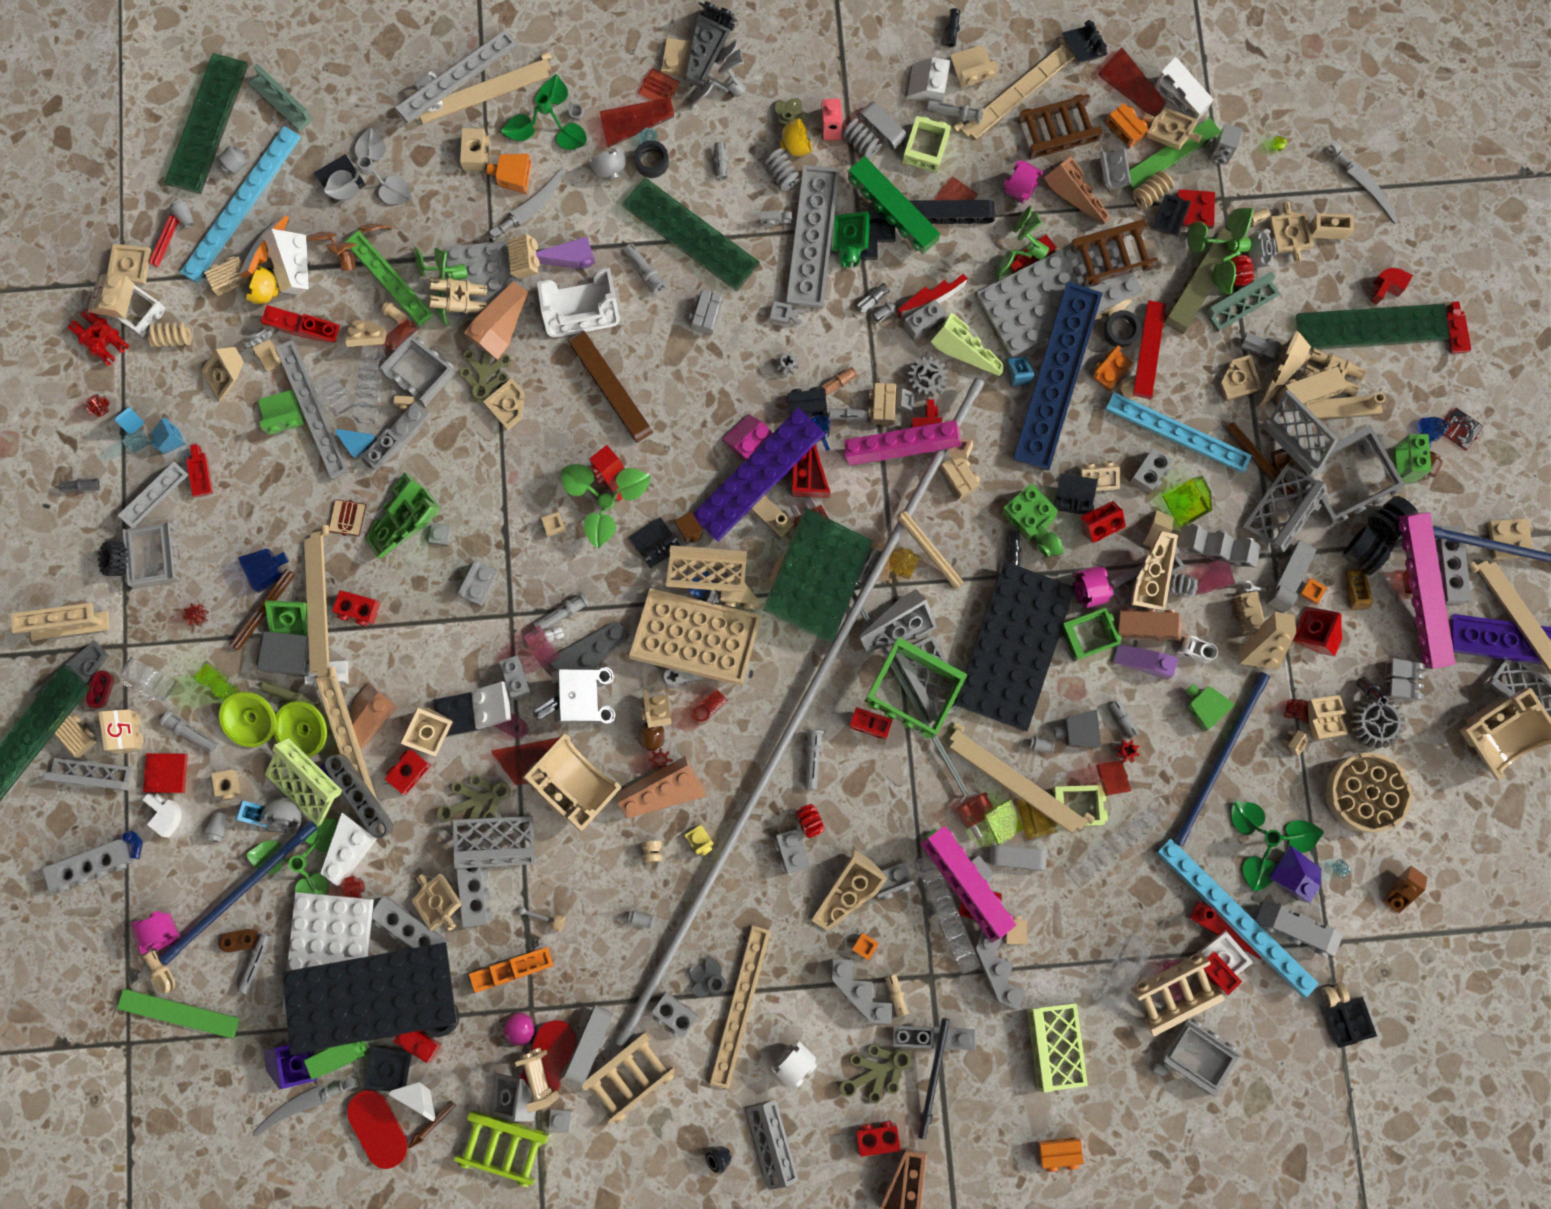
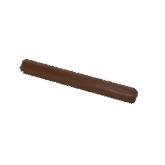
M1234 422L1227 425L1225 430L1246 453L1252 455L1251 459L1274 483L1280 473ZM1292 486L1286 487L1287 495L1294 493L1295 490ZM1280 488L1279 490L1285 496L1284 489Z
M285 569L231 641L230 646L238 651L242 648L267 614L265 601L278 600L295 577L292 571Z

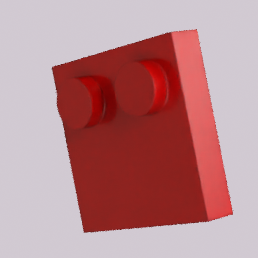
M1179 189L1177 197L1191 201L1182 227H1189L1193 222H1203L1208 229H1213L1215 220V192Z
M146 753L143 792L185 793L188 754Z

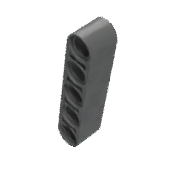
M344 754L328 757L325 762L327 771L342 790V793L370 834L375 838L390 835L393 831L392 821L348 757ZM336 759L340 762L339 768L335 766ZM347 775L351 778L350 784L346 782ZM358 791L362 794L361 801L357 798ZM369 807L373 810L372 817L368 815ZM379 824L384 826V833L379 831Z

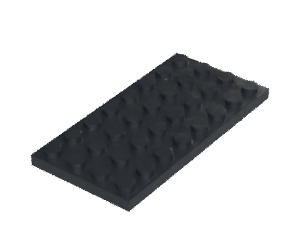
M1003 561L965 671L967 676L958 692L954 706L1028 732L1063 627L1062 624L1065 621L1076 587Z
M446 942L282 972L290 1055L457 1024Z

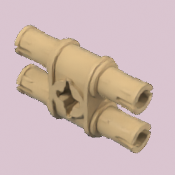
M432 277L429 279V290H440L447 293L446 297L430 295L428 300V307L442 308L447 312L454 311L468 314L469 312L481 313L486 308L485 306H487L486 302L470 301L469 294L485 297L487 285L473 284L468 280H454L450 277L446 280Z
M1313 348L1309 359L1323 364L1325 368L1330 367L1332 369L1338 367L1347 385V388L1342 392L1356 397L1360 386L1346 381L1344 377L1348 374L1362 380L1367 369L1351 364L1352 362L1349 359L1345 360L1335 356L1334 353L1327 354ZM1307 364L1302 376L1310 373L1316 375L1320 373V370Z

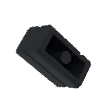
M812 387L809 391L793 389L791 393H787L789 416L798 407L808 417L827 415L825 389Z

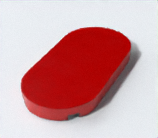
M553 1020L545 1023L539 1029L531 1050L541 1048V1051L547 1050L548 1054L543 1056L541 1060L548 1088H551V1091L559 1090L561 1083L558 1082L566 1064L569 1063L577 1043L573 1028L562 1020ZM524 1067V1068H523V1071H522V1073H521V1077H520V1078H521V1079H524V1081L526 1082V1084H527L528 1087H529V1083H528V1079H527V1075H526V1071H525V1067Z
M365 1090L356 1094L348 1105L347 1116L369 1160L381 1169L396 1167L405 1159L409 1143L385 1096L379 1092Z

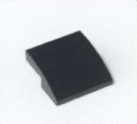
M1363 996L1350 999L1346 1003H1338L1334 1007L1324 1008L1338 1048L1377 1037Z

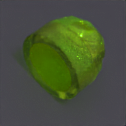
M1275 136L1272 141V148L1275 151H1282L1287 146L1288 140L1282 136Z

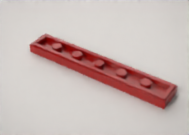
M1152 300L1147 302L1132 396L1149 400L1153 397L1166 303Z

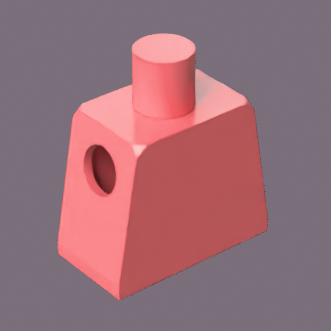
M839 98L823 99L821 103L823 141L841 140V101ZM830 125H835L834 129H830L828 127Z

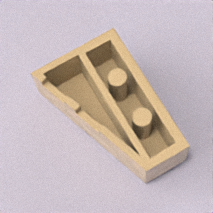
M1326 367L1316 375L1310 373L1303 376L1302 380L1296 381V379L1286 382L1285 387L1275 396L1278 404L1284 392L1290 390L1306 406L1341 393L1347 388V385L1338 367L1332 369ZM1288 399V409H1292L1291 401Z
M1274 612L1260 625L1259 631L1252 633L1245 644L1241 643L1238 646L1240 664L1279 669L1296 634L1295 615Z

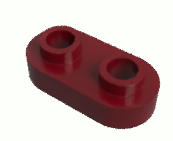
M101 670L93 675L86 696V703L89 707L102 709L107 705L114 684V677L110 672ZM107 678V682L103 684V679ZM100 696L101 701L97 703L96 699Z

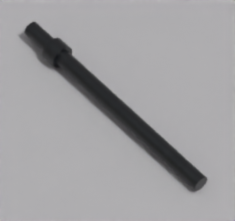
M942 1018L924 1110L921 1112L919 1119L921 1125L918 1138L926 1139L929 1124L932 1122L933 1115L931 1112L950 1022L948 1018Z

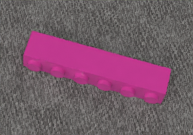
M956 420L844 440L845 457L850 466L962 447L960 428Z
M946 826L920 843L991 943L1000 939L1017 926L1012 915L1003 907L1001 900L990 889L988 882L982 878L976 865L969 860L965 850L959 846L952 832Z

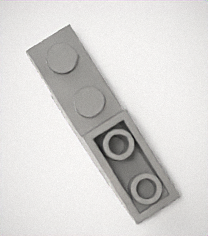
M414 402L391 429H386L362 457L374 469H378L394 457L420 431L419 427L427 420L430 414L417 402Z
M894 1026L893 1047L934 1049L937 1045L940 1027ZM948 1027L944 1049L976 1050V1029Z

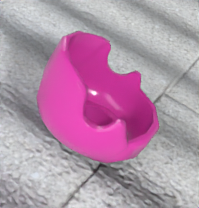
M516 1012L510 1015L504 1024L503 1030L506 1040L512 1045L517 1046L528 1043L534 1034L532 1018L523 1012Z

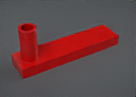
M1197 901L1188 919L1216 935L1226 930L1243 951L1257 959L1262 958L1211 907Z

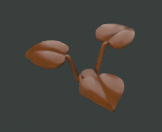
M378 223L358 227L361 233L381 228L392 229L388 225ZM318 232L306 236V241L331 240L332 243L324 245V248L338 255L341 270L350 271L356 269L355 258L357 256L351 250H346L356 246V243H336L333 237L337 236L335 232Z

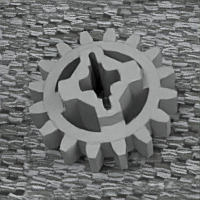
M930 356L929 360L922 357V362L916 360V366L911 365V372L908 373V377L911 379H909L908 383L914 384L912 391L917 389V395L924 393V397H927L930 393L934 397L935 392L941 394V388H946L947 384L945 382L949 380V377L946 376L948 370H943L945 367L944 363L938 364L939 359L933 361L932 356ZM922 368V372L916 375L917 371ZM941 378L940 382L935 386V381Z

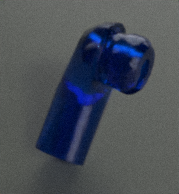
M126 831L122 838L123 841L128 842L132 847L130 858L140 859L143 841L136 832Z

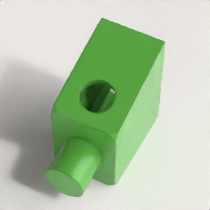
M1193 683L1185 690L1193 699L1186 707L1204 732L1213 727L1235 705L1211 686H1207L1201 691Z

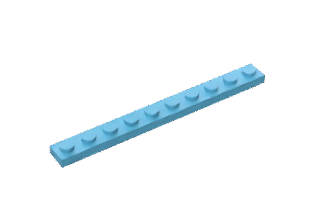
M285 126L281 129L182 268L180 273L197 284L205 274L204 271H207L299 142L301 139L299 134Z
M1169 839L1156 854L1303 999L1307 998L1319 983L1172 839Z

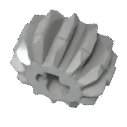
M1171 573L1168 594L1179 597H1193L1198 588V580L1189 575Z

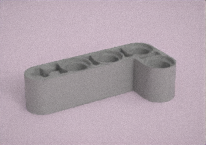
M1301 540L1295 543L1266 604L1283 613L1292 608L1298 597L1296 591L1317 548Z
M597 1005L593 1006L569 1063L564 1067L558 1082L575 1090L582 1087L611 1022L612 1012Z

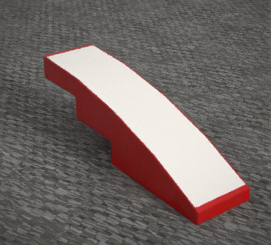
M962 274L950 285L943 280L932 291L925 286L898 309V318L912 315L935 299L938 303L943 302L965 287L968 278Z

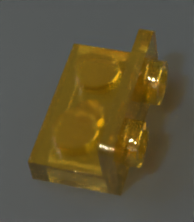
M1024 800L1018 801L1019 813L1028 840L1057 833L1054 821Z

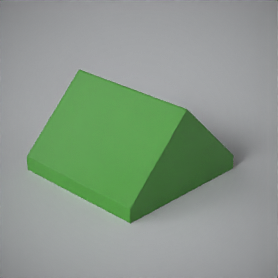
M265 601L269 632L308 636L307 604L305 602Z

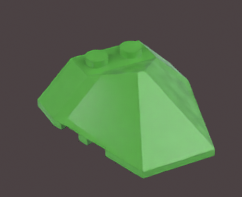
M405 472L391 490L393 495L388 504L384 503L382 508L385 510L380 519L376 518L365 538L379 559L417 534L438 514L441 508L429 491Z

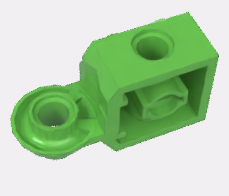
M1031 483L1003 508L1001 514L1016 530L1020 531V534L1027 541L1036 539L1039 542L1036 547L1045 557L1048 558L1050 555L1058 556L1064 553L1061 540L1054 533L1047 531L1049 526L1053 524L1058 510Z

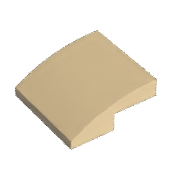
M1340 695L1308 701L1309 723L1314 741L1343 737L1348 734L1342 715L1346 714V710Z

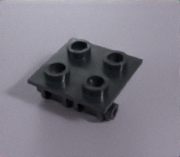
M707 1L704 4L698 2L705 9V12H701L700 15L717 22L731 31L734 30L735 24H733V21L738 22V20L734 17L735 14L731 13L732 11L721 7V10H718V7Z
M1087 20L1084 23V27L1062 33L1078 63L1108 55L1107 45L1104 43L1102 36L1099 35V30H1096L1095 23L1091 22V20Z
M1060 473L1054 507L1058 511L1082 515L1093 511L1098 479Z
M661 517L629 537L650 569L670 556V546H681L676 536L672 534Z

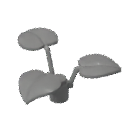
M737 40L726 46L715 61L717 64L722 61L724 63L718 70L719 74L726 71L729 74L725 81L726 86L715 81H706L702 89L698 87L694 92L690 104L692 109L697 102L710 92L712 86H718L726 92L730 91L735 97H739L745 91L746 86L732 71V68L744 64L742 51L740 49L735 51L738 44Z
M372 128L366 130L355 145V154L358 158V169H356L355 177L352 178L348 171H336L329 177L324 189L325 194L334 199L348 200L353 198L359 191L358 185L355 183L359 174L370 175L372 173L379 183L383 185L379 188V196L384 203L398 205L411 199L410 189L402 178L396 175H389L385 182H383L374 169L372 160H380L385 155L386 147L383 140Z

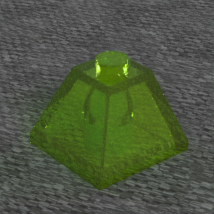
M1203 475L1191 478L1162 496L1180 529L1182 526H1187L1212 511V492Z

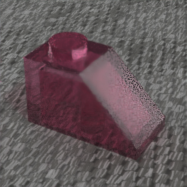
M1221 560L1210 563L1211 566L1204 571L1197 584L1198 588L1195 596L1228 588L1235 584L1229 561L1222 563Z
M540 625L524 635L530 650L542 667L546 668L562 657Z

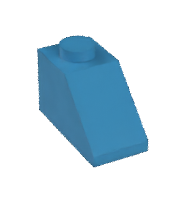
M166 417L162 418L151 432L154 438L151 440L153 446L164 454L186 445L179 428Z

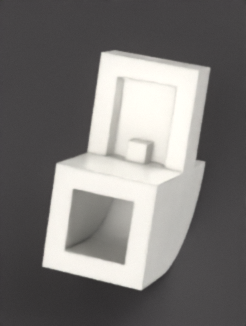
M147 794L143 801L157 811L147 825L161 837L169 838L180 824L181 809L177 802L173 800L166 801L159 794Z

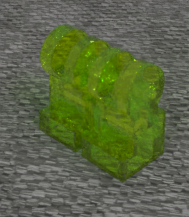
M208 663L193 677L198 683L211 687L212 693L222 699H226L230 695L239 692L237 686L227 682L230 679L219 668Z

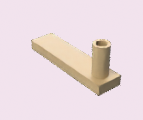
M1378 392L1372 396L1325 399L1308 404L1306 407L1319 420L1374 416L1383 413L1381 404L1385 401L1386 397L1382 392Z
M765 495L751 509L780 538L784 537L795 525Z

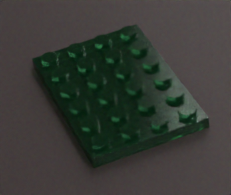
M806 507L802 512L762 611L829 643L834 642L873 540Z

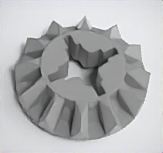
M270 329L259 330L247 336L243 344L245 347L260 344L269 339L272 332Z

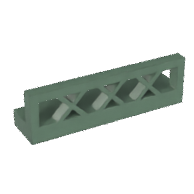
M258 64L253 67L257 75L249 82V85L291 125L301 132L313 121L307 109Z
M1272 271L1210 307L1206 316L1218 332L1280 295V292L1272 282L1276 277ZM1268 286L1273 294L1270 296L1261 295L1262 289ZM1249 296L1257 298L1255 305L1246 304ZM1234 305L1242 307L1239 315L1231 313ZM1224 315L1227 316L1224 324L1220 325L1215 317Z

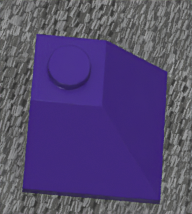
M1289 845L1270 874L1269 879L1298 901L1311 903L1321 887V868Z
M289 1045L263 1050L266 1071L279 1090L318 1080V1078L311 1079L304 1060L314 1056L313 1051L290 1055Z

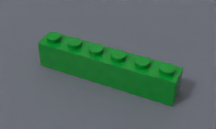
M866 156L849 169L848 181L850 184L857 187L862 196L873 203V207L877 212H882L890 225H894L898 229L899 234L911 242V246L915 251H919L923 255L939 241L941 233Z

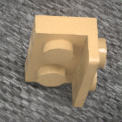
M1103 461L1099 465L1088 462L1084 463L1083 466H1078L1081 477L1098 479L1096 491L1120 489V467L1113 461Z
M647 689L643 690L644 697H640L643 721L647 720L648 728L672 724L668 694L648 697Z

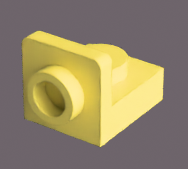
M699 825L685 835L697 855L702 854L704 856L712 851L711 846L714 844L702 825Z

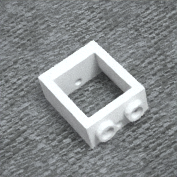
M134 285L132 294L136 293L153 306L137 326L126 319L114 318L141 337H144L150 329V324L160 319L166 308L159 301Z

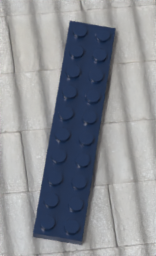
M1066 282L1012 460L1046 471L1050 470L1101 301L1102 292Z

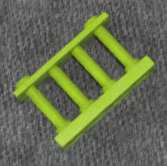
M470 1111L467 1120L472 1122L471 1125L473 1127L464 1155L459 1154L454 1159L455 1162L459 1163L458 1166L466 1169L474 1167L516 1180V1184L523 1187L533 1185L536 1178L530 1177L535 1156L538 1147L541 1144L547 1143L550 1134L479 1111ZM483 1126L491 1127L490 1131H492L482 1162L471 1157L480 1129ZM507 1132L510 1133L511 1141L503 1167L501 1168L492 1165L491 1161L500 1134ZM523 1137L529 1139L531 1145L521 1174L511 1171L510 1168L519 1140H522Z

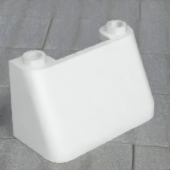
M610 268L595 272L593 275L594 283L558 289L556 283L551 280L537 282L541 313L549 336L555 338L577 334L582 330L588 332L616 326L620 322Z

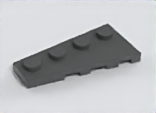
M698 14L685 81L702 89L730 34V29Z
M615 621L547 660L556 670H594L630 634Z
M94 640L35 689L33 693L52 716L58 720L69 710L109 655Z

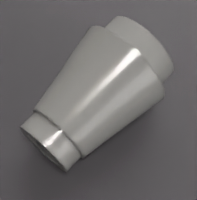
M178 199L170 204V211L184 228L194 225L187 202H184L183 199Z
M214 813L204 832L206 834L204 839L217 843L221 842V839L224 838L226 814Z

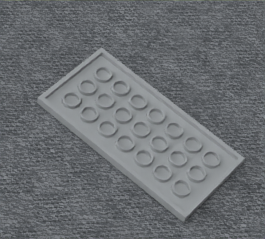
M1107 226V227H1105V228H1103V229H1101V230H1099V231H1097V232H1100V231H1103V230H1107V229H1109V228H1108V226ZM1107 242L1106 248L1113 269L1124 267L1116 242ZM1069 245L978 291L976 295L1009 356L1013 358L1049 339L1066 282L1083 286L1082 282L1088 277L1081 252H1078V250L1072 252ZM1096 245L1089 247L1088 252L1095 274L1106 272L1099 248ZM1134 273L1101 281L1099 285L1094 287L1084 286L1103 293L1096 315L1143 291Z

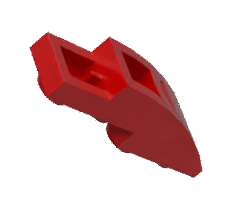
M267 304L261 320V324L280 329L281 332L331 343H335L340 329L339 324L307 314H296Z

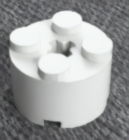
M799 1040L795 1041V1046L790 1044L776 1059L778 1063L776 1068L773 1065L771 1067V1071L788 1088L793 1087L794 1089H797L802 1084V1078L806 1073L811 1074L817 1067L815 1063L816 1057Z

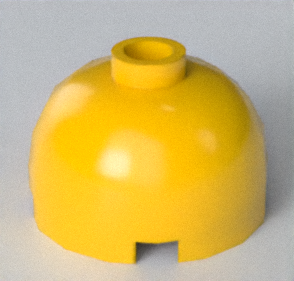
M800 118L786 124L782 130V139H780L782 149H787L788 153L795 157H802L812 153L810 138H807L806 127Z
M258 266L249 288L251 292L250 294L247 293L246 301L257 305H265L273 297L277 298L280 289L277 287L276 277L271 271Z

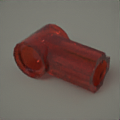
M716 689L700 705L693 709L692 717L696 724L705 725L728 702L719 690ZM704 711L707 716L704 719H698L696 713Z

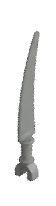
M1335 140L1324 152L1328 156L1338 159L1346 167L1345 169H1348L1347 173L1358 181L1377 200L1391 220L1397 223L1396 215L1380 187L1359 163L1356 162L1354 164V161H1351L1343 154L1340 144Z
M560 169L552 180L535 196L509 212L511 216H509L507 221L489 231V237L493 242L502 234H505V231L511 226L517 225V223L521 226L540 210L558 186L564 174V169Z
M351 1077L343 1082L341 1081L336 1086L326 1087L325 1089L321 1085L297 1096L267 1118L255 1130L254 1136L260 1135L268 1128L292 1115L327 1104V1098L330 1099L332 1095L340 1092L345 1093L347 1090L359 1087L358 1078L353 1079Z

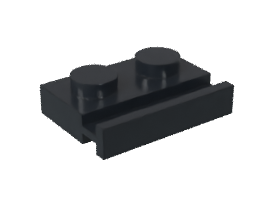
M1165 194L1152 229L1178 237L1189 211L1191 201Z

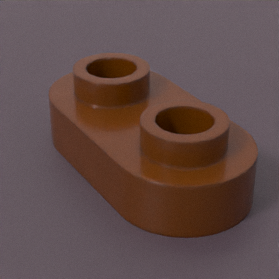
M254 929L227 932L221 935L218 945L226 953L253 949L260 934ZM248 935L251 937V941L249 943H247L245 940L246 936ZM227 939L231 940V944L229 946L226 945Z

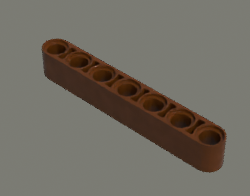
M582 330L569 338L570 346L634 440L639 443L653 434L651 427L586 332Z

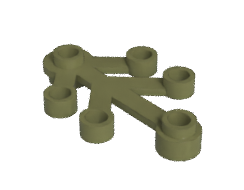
M472 350L464 351L463 357L465 361L470 362L480 376L479 383L473 378L472 372L468 367H463L460 370V375L472 387L471 395L473 399L477 402H483L490 396L491 390L509 381L508 375L505 372L498 373L497 378L487 383V378L503 366L509 367L512 360L509 355L504 354L497 362L490 366L491 356L484 351L481 366ZM467 354H472L471 358H466ZM505 358L509 359L507 363H503ZM465 371H469L467 376L463 375ZM501 376L506 377L503 381L499 380ZM484 391L482 396H478V393Z
M475 774L470 778L471 785L475 787L481 786L490 791L481 794L464 787L460 782H455L451 787L452 791L472 799L452 807L443 805L438 808L437 816L442 821H450L454 814L474 807L469 819H478L485 802L493 799L489 811L484 813L483 818H487L489 813H492L493 818H496V811L500 802L509 798L511 788L506 782L499 781L493 784ZM475 777L480 779L478 784L473 783ZM460 784L461 790L456 792L455 786ZM500 788L505 790L503 795L498 794ZM445 810L450 812L448 817L443 816Z
M871 1044L868 1047V1053L872 1057L881 1056L889 1059L890 1061L885 1064L862 1058L857 1053L852 1054L850 1062L853 1066L860 1065L872 1070L853 1081L844 1080L840 1084L841 1094L845 1097H851L855 1094L856 1088L876 1078L873 1091L869 1093V1100L875 1104L879 1103L886 1073L893 1068L892 1080L888 1082L887 1090L891 1094L897 1093L902 1070L907 1069L911 1064V1055L908 1051L898 1049L895 1052L879 1048L876 1044ZM872 1047H877L878 1051L876 1054L870 1052ZM900 1055L905 1057V1061L903 1063H899L897 1061V1058ZM854 1056L860 1058L859 1063H853L852 1059ZM846 1084H850L852 1087L849 1092L844 1090ZM890 1084H896L897 1088L895 1091L889 1090ZM873 1093L879 1095L878 1100L873 1101L871 1099Z

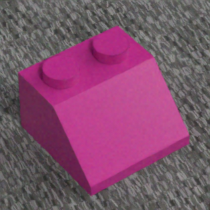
M748 414L722 438V441L744 462L750 458V455L773 432L762 421Z

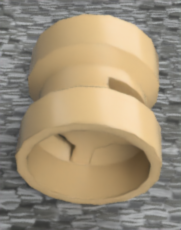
M661 841L642 842V848L644 849L642 862L662 861V855L660 854Z
M1342 982L1336 983L1334 987L1327 986L1321 989L1323 999L1328 1007H1334L1339 1002L1346 1003L1350 1001L1348 990Z

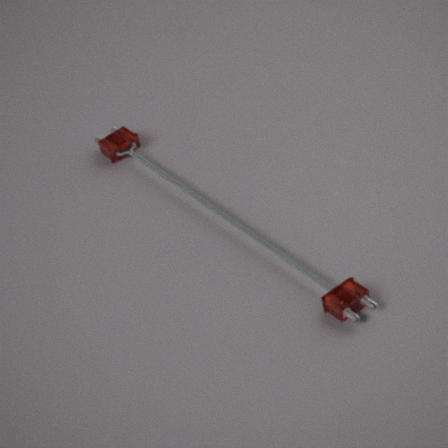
M813 497L807 498L811 510L803 514L799 512L796 505L791 506L790 509L795 516L793 522L802 536L801 540L805 541L810 538L811 540H819L855 602L857 595L824 538L828 533V529L831 528L833 521L829 519L822 505L817 506ZM825 531L822 534V539L820 537L813 538V536ZM862 607L860 613L869 627L873 623L864 607ZM886 647L881 648L883 654L887 657L889 651ZM892 660L890 666L922 723L931 727L894 660ZM935 736L932 740L963 793V797L959 801L960 806L955 808L954 812L958 813L966 829L971 828L976 839L982 837V834L976 825L977 823L987 818L993 830L999 827L993 816L996 811L990 803L986 792L979 795L976 792L969 793L940 741ZM966 794L969 796H977L969 800L968 802L962 804V801L966 798Z

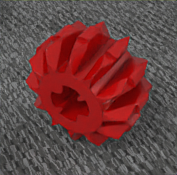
M1248 255L1231 258L1230 260L1236 267L1234 287H1243L1251 284L1254 278L1251 258Z
M813 804L804 805L796 810V818L807 838L816 837L824 832V824Z

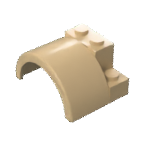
M1523 688L1508 699L1495 700L1466 719L1465 721L1468 725L1460 729L1469 746L1476 749L1494 778L1498 780L1506 777L1502 772L1512 762L1539 747L1551 744V717L1531 688Z
M563 734L548 752L528 769L522 778L533 787L532 791L559 817H564L578 831L582 832L621 789V786L587 761L570 741L571 738L567 734Z

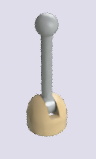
M524 907L518 909L520 915L527 914L549 922L550 928L554 931L561 932L564 927L566 918L561 915L548 918L527 911Z

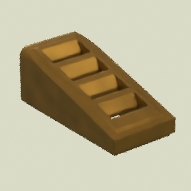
M1360 569L1346 570L1345 575L1351 610L1369 609L1374 601L1365 569L1362 571ZM1352 577H1361V579L1353 580Z

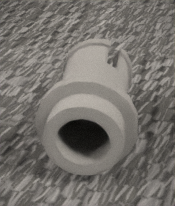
M891 301L889 303L886 302L885 306L873 313L872 316L879 324L891 314L894 315L897 309Z
M1037 736L1035 738L1031 737L1029 749H1032V751L1038 750L1052 754L1054 751L1055 742L1038 739Z
M637 910L630 911L628 923H631V926L636 924L651 928L653 915L636 912Z

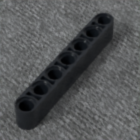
M909 200L931 224H990L995 221V203L992 200ZM870 202V223L887 222L882 212H877L873 207V203Z

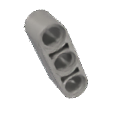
M871 101L858 113L859 119L891 150H895L908 138L904 129L874 101Z
M990 845L989 865L1046 871V850Z

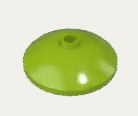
M247 691L236 692L226 698L220 707L219 721L221 728L227 737L238 745L244 747L261 746L271 739L276 730L275 713L271 705L258 694Z
M294 701L284 705L277 712L274 736L277 744L289 738L305 755L311 758L322 750L327 738V728L325 720L317 708L304 701Z

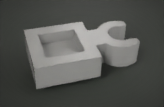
M760 212L761 226L772 228L779 225V223L792 224V212Z
M774 301L770 321L788 325V321L792 320L793 323L800 325L802 320L797 319L795 316L803 315L804 311L802 309L791 310L792 305Z

